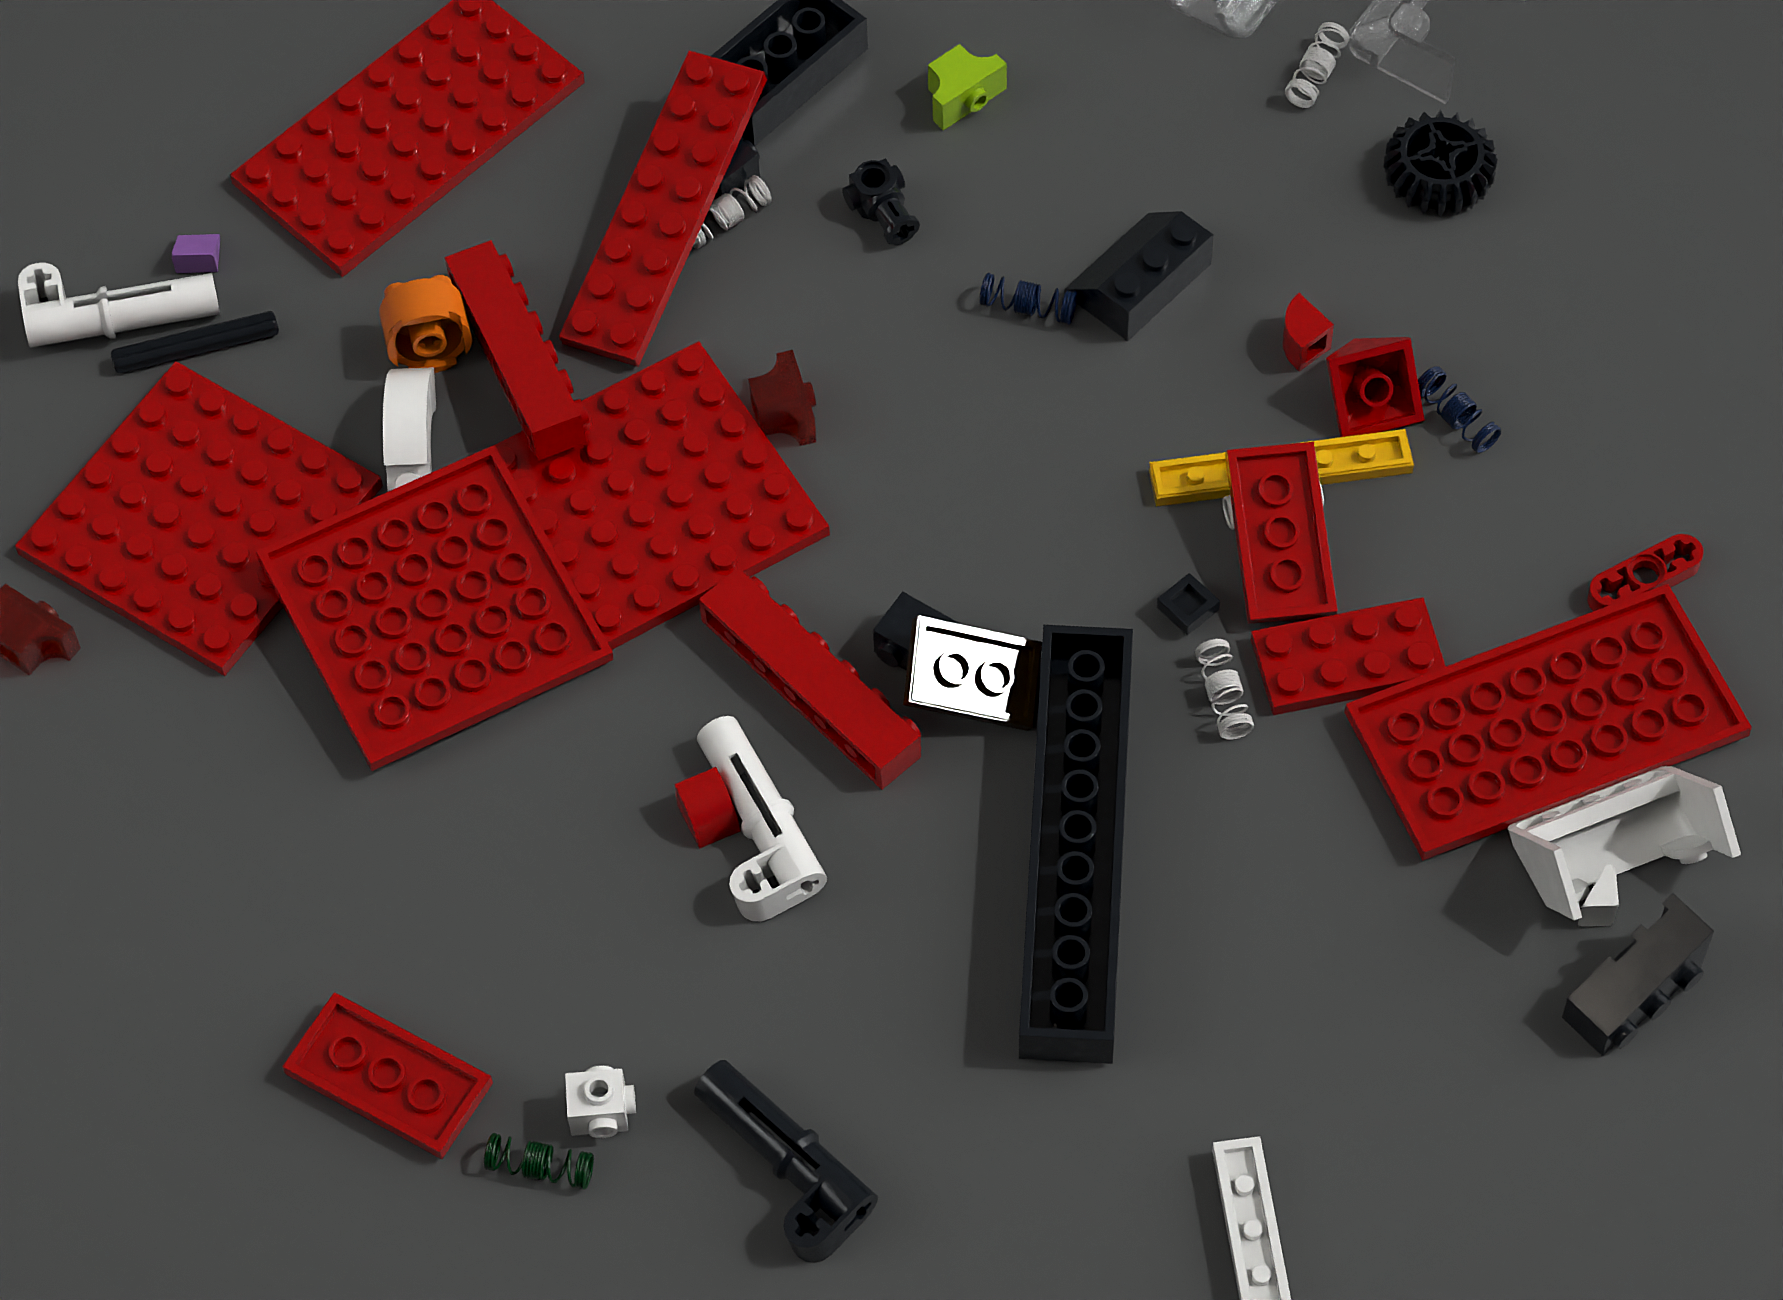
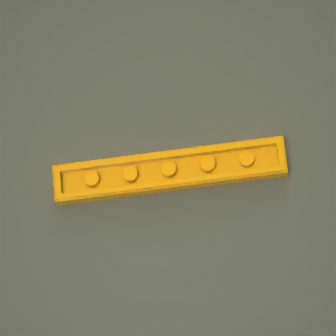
M1406 429L1308 441L1314 442L1321 485L1413 473L1414 463ZM1226 452L1149 462V474L1156 507L1229 496L1230 489L1225 460Z

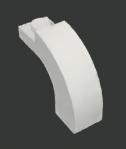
M434 367L391 369L387 374L383 401L384 465H386L388 492L432 472L431 421L432 415L436 411Z

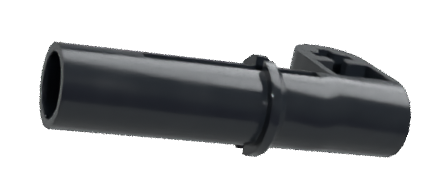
M720 1060L701 1076L694 1090L695 1096L773 1165V1174L777 1178L790 1180L804 1193L785 1216L783 1225L785 1235L797 1257L806 1262L815 1263L831 1256L871 1214L877 1204L878 1195L819 1143V1135L814 1130H804L728 1061ZM752 1112L770 1130H772L799 1156H801V1159H803L806 1163L811 1165L815 1169V1171L813 1172L799 1158H797L787 1146L785 1147L779 1140H777L769 1131H767L759 1122H757L750 1115V1113ZM819 1208L835 1221L832 1226L821 1217L817 1219L815 1213ZM807 1228L814 1232L816 1230H819L818 1234H816L815 1236H812L809 1233L803 1235L804 1230H806Z

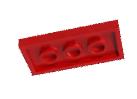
M1314 442L1227 450L1225 460L1248 624L1325 617L1337 614L1338 608Z
M1424 597L1251 631L1250 640L1273 716L1363 698L1446 667Z
M335 992L282 1066L287 1076L440 1159L444 1158L493 1084L491 1075Z

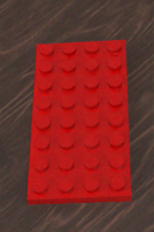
M452 0L230 174L231 181L236 188L343 278L585 83L584 74L493 0Z
M1669 584L1349 702L1345 705L1344 711L1422 860L1507 829L1510 824L1662 766H1672L1748 737L1752 730L1751 724Z

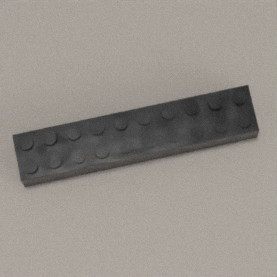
M1043 624L1019 1028V1059L1113 1064L1133 629Z

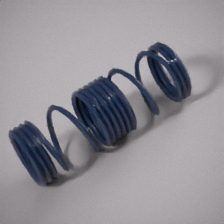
M989 272L985 275L979 299L981 305H986L987 307L992 305L1001 289V305L1005 311L1010 309L1014 303L1015 313H1024V315L1032 316L1037 308L1038 316L1042 319L1049 313L1055 300L1056 320L1059 323H1067L1068 325L1072 322L1077 304L1076 292H1069L1068 290L1065 292L1059 319V289L1056 288L1051 302L1042 316L1040 313V284L1020 280L1012 301L1006 308L1004 305L1005 277H1001L996 293L988 304L995 276Z
M1434 366L1425 371L1418 379L1421 397H1425L1427 403H1438L1437 413L1453 429L1463 428L1462 438L1464 441H1472L1471 447L1476 453L1489 449L1500 437L1501 428L1495 425L1493 421L1484 426L1474 438H1466L1464 434L1466 427L1481 415L1482 409L1476 410L1477 404L1465 392H1460L1445 404L1441 413L1439 407L1442 400L1449 397L1456 390L1457 384H1452L1448 387L1440 399L1430 401L1427 396L1435 393L1444 384L1447 374L1440 366ZM1432 377H1434V378L1430 381V383H1429L1427 386H1425V385L1427 384V382H1428ZM1495 431L1494 434L1485 443L1479 446V444L1488 434Z

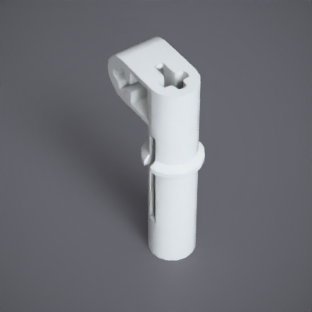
M31 264L24 268L18 277L24 326L30 348L100 335L114 339L117 332L220 315L212 273L107 291L106 286H103L96 293L66 298L60 273L52 264ZM47 297L48 302L41 303V298Z
M723 716L712 720L699 731L697 742L712 768H717L727 788L732 803L743 821L741 824L742 833L747 838L754 840L761 853L739 865L730 876L729 885L740 913L751 921L762 922L773 918L818 893L826 884L827 876L793 818V805L789 800L781 798L738 721L732 716ZM746 774L779 832L778 836L774 837L739 775ZM773 875L779 883V886L774 889L771 888L767 881ZM759 889V892L753 894L752 891Z

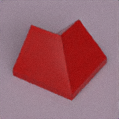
M1354 338L1326 357L1340 437L1377 433L1425 421L1411 338Z

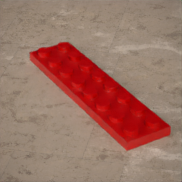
M688 51L559 334L562 344L639 367L766 84L767 78L764 71L694 51Z

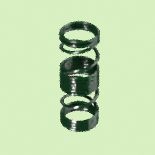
M497 1133L490 1135L484 1154V1168L486 1170L495 1171L498 1169L506 1156L507 1168L511 1175H515L522 1168V1175L525 1178L543 1181L548 1175L551 1183H556L562 1177L567 1167V1176L571 1187L583 1188V1190L588 1187L594 1166L593 1153L580 1152L576 1163L573 1184L571 1180V1148L568 1150L560 1174L555 1180H552L550 1169L553 1158L552 1144L528 1141L523 1159L517 1170L513 1172L510 1167L511 1136L508 1137L503 1155L495 1167L501 1148V1135H497Z

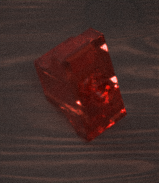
M793 350L776 353L777 361L770 372L748 379L750 403L756 422L766 436L783 433L795 438L800 446L815 443V417L811 407L816 406V399L810 381L803 383Z
M6 583L0 588V657L30 676L42 662L51 658H64L70 661L81 649L73 627L60 619L58 613L49 604L41 600L35 603Z

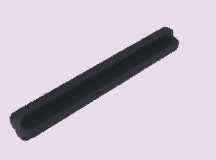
M267 311L116 348L111 351V358L116 372L124 373L274 336L279 333V328L274 312Z

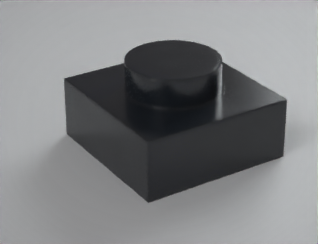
M1190 573L1157 598V608L1187 636L1215 614L1220 607V600Z

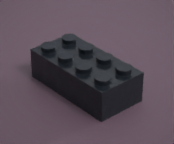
M777 0L711 55V57L765 72L766 84L742 137L749 140L754 146L757 145L868 49L867 18L843 0Z

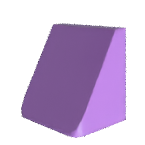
M178 235L172 250V261L176 273L218 272L220 235Z

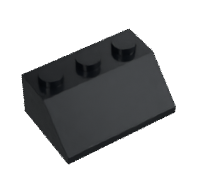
M1182 211L1148 213L1065 288L1064 294L1067 290L1069 292H1076L1078 305L1128 341L1211 265L1214 235Z

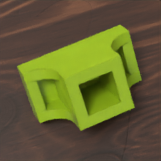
M958 44L928 64V90L933 94V121L943 131L969 113L981 110L989 100L1007 89V63L997 54L990 57H977Z

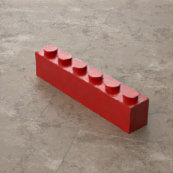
M492 240L444 257L452 285L460 291L463 297L468 321L538 461L586 443L583 427L584 424L589 423L586 409L581 399L573 400L570 395L574 393L569 375L565 369L558 371L556 364L559 361L551 340L543 342L540 335H543L544 332L540 319L535 310L528 312L526 306H529V302L521 282L513 283L511 278L514 277V272L507 254L499 255Z
M738 567L699 598L701 621L881 790L921 758V732L917 725L906 716L901 718L890 708L889 701L880 690L868 688L860 680L856 669L847 660L839 661L830 652L827 643L818 633L814 631L809 633L801 626L797 615L786 604L779 605L773 600L767 587L760 579L755 576L750 578Z

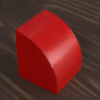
M1301 293L1295 295L1287 307L1283 333L1285 355L1299 372L1331 349L1334 324Z
M716 767L674 784L677 805L699 849L741 831L732 800Z

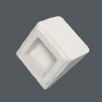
M1606 864L1584 902L1581 910L1582 917L1578 920L1579 926H1611L1614 923L1619 907L1616 868L1613 867V864Z

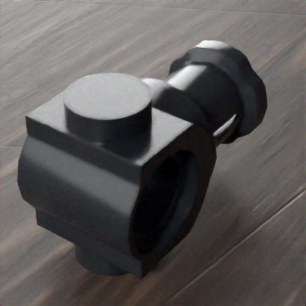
M886 158L880 161L870 160L863 162L854 173L849 174V185L842 188L843 197L848 207L852 211L857 209L863 218L874 222L879 221L885 230L884 237L888 244H903L909 241L919 230L920 223L915 216L909 215L903 206L905 197L900 189L905 188V180L897 165L891 166Z

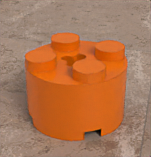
M436 275L431 278L416 279L405 283L396 282L385 289V298L380 305L379 316L388 357L394 365L398 367V363L408 366V368L434 367V373H438L457 364L456 357L464 350L465 354L468 353L472 345V335L465 305L460 291L452 285L449 277Z

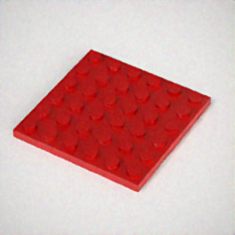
M700 341L582 400L589 418V423L583 425L586 443L539 461L524 431L495 444L611 649L698 605L700 597L738 567L751 577L830 535V527Z
M175 361L18 541L15 548L21 557L221 675L226 676L283 607L257 559L256 550L372 499L383 484L381 476Z
M495 445L256 550L258 561L371 771L613 660L612 649Z

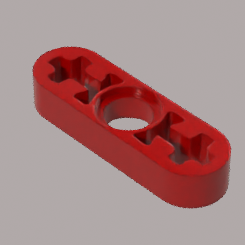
M1676 534L1599 573L1592 579L1587 595L1589 607L1592 611H1596L1665 584H1669L1671 588L1694 576L1702 562L1704 554L1702 544L1691 535ZM1675 551L1680 555L1689 554V561L1687 562L1683 557L1673 561ZM1641 567L1650 568L1656 573L1658 579L1652 583H1642L1635 578L1633 572ZM1624 580L1625 586L1621 587L1622 581ZM1605 589L1608 593L1618 590L1616 599L1613 600L1609 595L1601 597V590Z

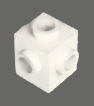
M594 1066L587 1069L586 1072L565 1073L567 1118L572 1136L589 1134L595 1138H608L616 1135L617 1132L628 1131L627 1114L636 1113L634 1085H625L622 1069H613L609 1066Z

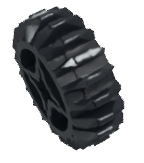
M1440 110L1434 118L1423 112L1419 121L1409 117L1404 127H1397L1393 133V138H1390L1386 145L1383 167L1387 173L1386 180L1388 186L1394 187L1395 198L1406 197L1408 208L1415 204L1421 205L1423 214L1429 208L1437 209L1441 217L1445 209L1450 208L1457 215L1462 209V205L1472 209L1477 199L1484 200L1488 193V188H1491L1495 181L1498 159L1496 158L1497 154L1494 153L1493 140L1487 139L1485 128L1475 129L1473 118L1466 122H1461L1458 112L1452 118L1444 117Z

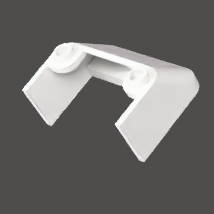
M1662 766L1508 826L1513 847L1545 905L1572 920L1582 917L1580 907L1583 906V900L1590 893L1589 885L1596 883L1606 864H1613L1617 875L1663 856L1680 859L1682 864H1691L1705 859L1707 852L1711 850H1716L1732 858L1741 855L1722 786L1672 766Z

